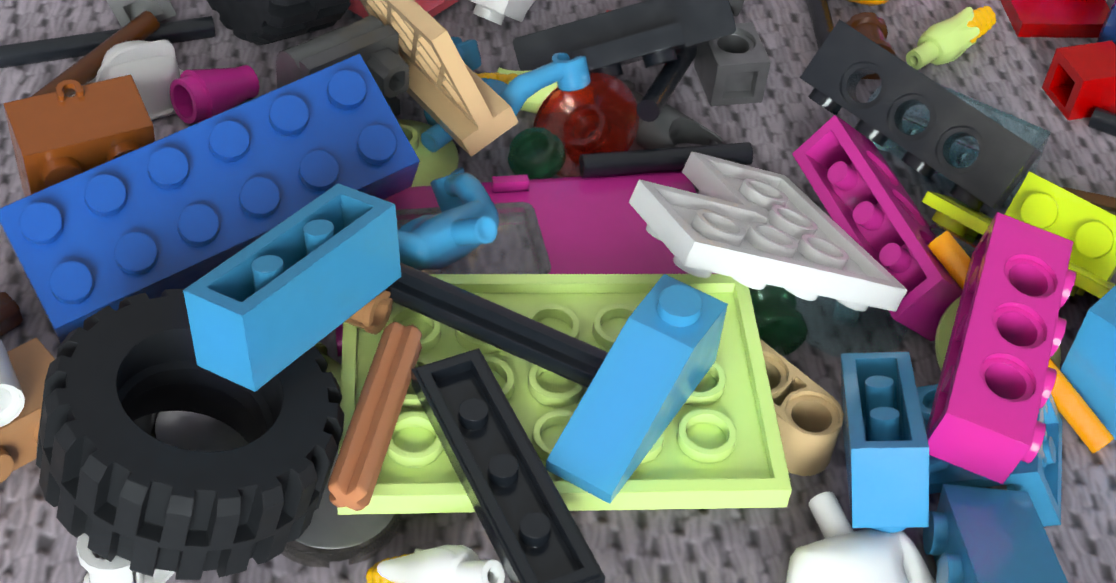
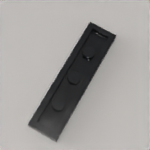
M478 348L411 369L412 387L511 583H605L604 573L480 349Z

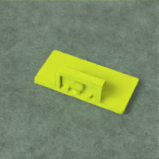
M1029 171L1004 215L1073 241L1068 269L1076 272V279L1070 295L1078 294L1083 296L1085 291L1101 299L1116 285L1110 282L1116 272V215ZM927 191L921 201L936 210L931 220L961 236H964L965 233L973 237H977L979 233L984 235L993 218L980 211H975L951 196Z

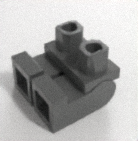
M371 15L347 26L339 27L314 37L300 45L282 50L278 53L276 59L277 89L360 53L396 117L400 115V99L396 96L406 92L409 88V65L399 55V33L389 24L384 26L378 18Z

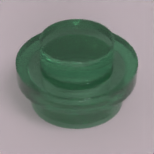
M532 127L521 131L512 140L508 164L514 175L527 174L529 179L552 178L563 167L566 151L562 141L549 130L541 127Z

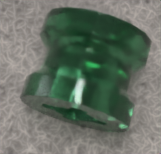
M768 284L762 290L749 287L760 339L781 356H786L798 349L806 340L808 329L803 315L796 310L797 302L795 295L788 292L785 288Z

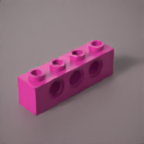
M834 115L796 149L792 155L832 220L907 289L897 311H889L893 319L924 338L934 341L943 313L953 301L962 295L963 290L928 248L927 245L937 236L875 144L841 118Z
M999 212L996 213L971 256L926 429L929 455L1002 485L1020 461L1029 464L1034 460L1046 432V424L1037 420L1039 409L1047 402L1057 376V371L1048 367L1049 359L1058 349L1067 325L1066 319L1058 317L1059 310L1066 303L1076 279V272L1068 269L1073 241Z

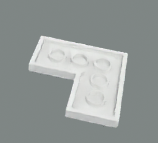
M691 151L682 173L699 190L698 194L638 180L629 200L630 205L647 223V232L662 241L672 252L675 265L691 275L700 278H709L712 273L731 276L737 282L757 290L764 289L766 284L785 288L793 295L809 301H815L818 295L836 299L848 308L861 312L866 311L868 306L896 312L907 292V289L785 175Z

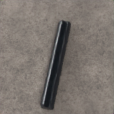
M401 262L402 277L385 289L391 293L389 298H392L393 302L587 388L608 352Z

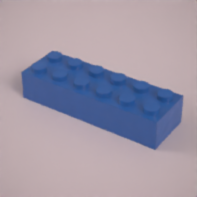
M359 53L0 208V224L61 344L70 332L78 327L83 328L84 320L108 305L116 311L119 309L120 301L127 297L146 292L149 299L161 297V293L165 289L187 288L338 183L383 200L411 187L420 160Z

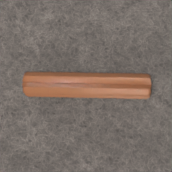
M393 322L384 328L328 482L329 500L338 508L348 507L352 510L360 511L370 504L412 379L411 369L416 367L422 349L420 342L422 337L421 331L413 324L404 326L398 322Z

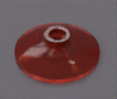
M590 73L591 83L585 88L569 92L562 91L557 87L544 100L534 120L532 142L538 159L547 169L561 177L581 176L579 171L580 154L628 151L639 127L638 103L631 90L616 77L603 73ZM597 129V131L591 137L588 138V135L593 130Z

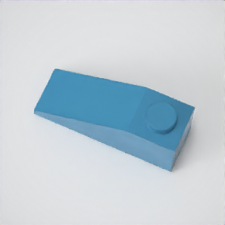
M664 274L627 319L549 454L545 469L611 504L715 363L728 304Z

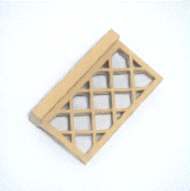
M360 0L369 16H375L384 26L389 24L399 33V55L409 65V88L406 92L471 157L519 123L511 106L464 63L448 31L414 0Z

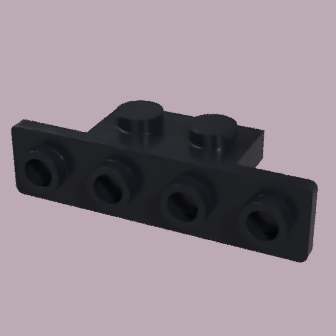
M647 0L517 37L513 40V46L520 71L534 70L552 62V56L555 53H567L570 60L580 55L586 56L591 83H597L624 75L623 65L643 60L645 68L677 60L676 50L732 35L736 31V25L729 0Z

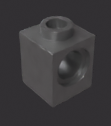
M753 22L735 23L736 31L734 34L698 44L694 67L710 106L762 103L771 61Z

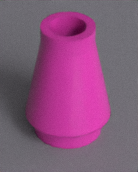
M248 65L235 68L185 70L181 73L180 78L172 81L170 85V99L176 114L183 122L187 124L199 123L232 109L245 100L256 97L260 89L259 80L255 71Z

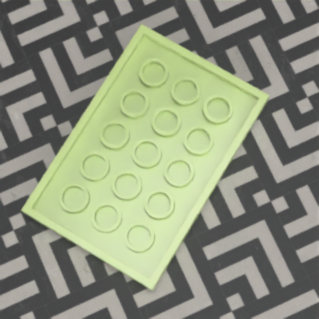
M664 274L429 275L609 352L629 316ZM666 274L728 304L715 363L611 504L547 471L569 511L787 507L792 487L749 287L737 282L731 276L722 274H711L709 278H700L691 274ZM393 302L392 311L385 327L390 323L398 322L404 326L413 324L421 331L422 337L420 342L422 349L416 367L478 348L480 349L544 467H546V460L588 388ZM343 322L340 390L342 400L340 407L344 412V427L338 446V454L384 328L375 335L366 332L362 328ZM412 379L370 504L360 511H355L348 507H337L338 515L475 512L412 387Z

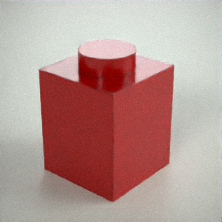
M1112 40L1056 48L1042 89L1067 120L1092 117L1096 107L1116 113V45Z

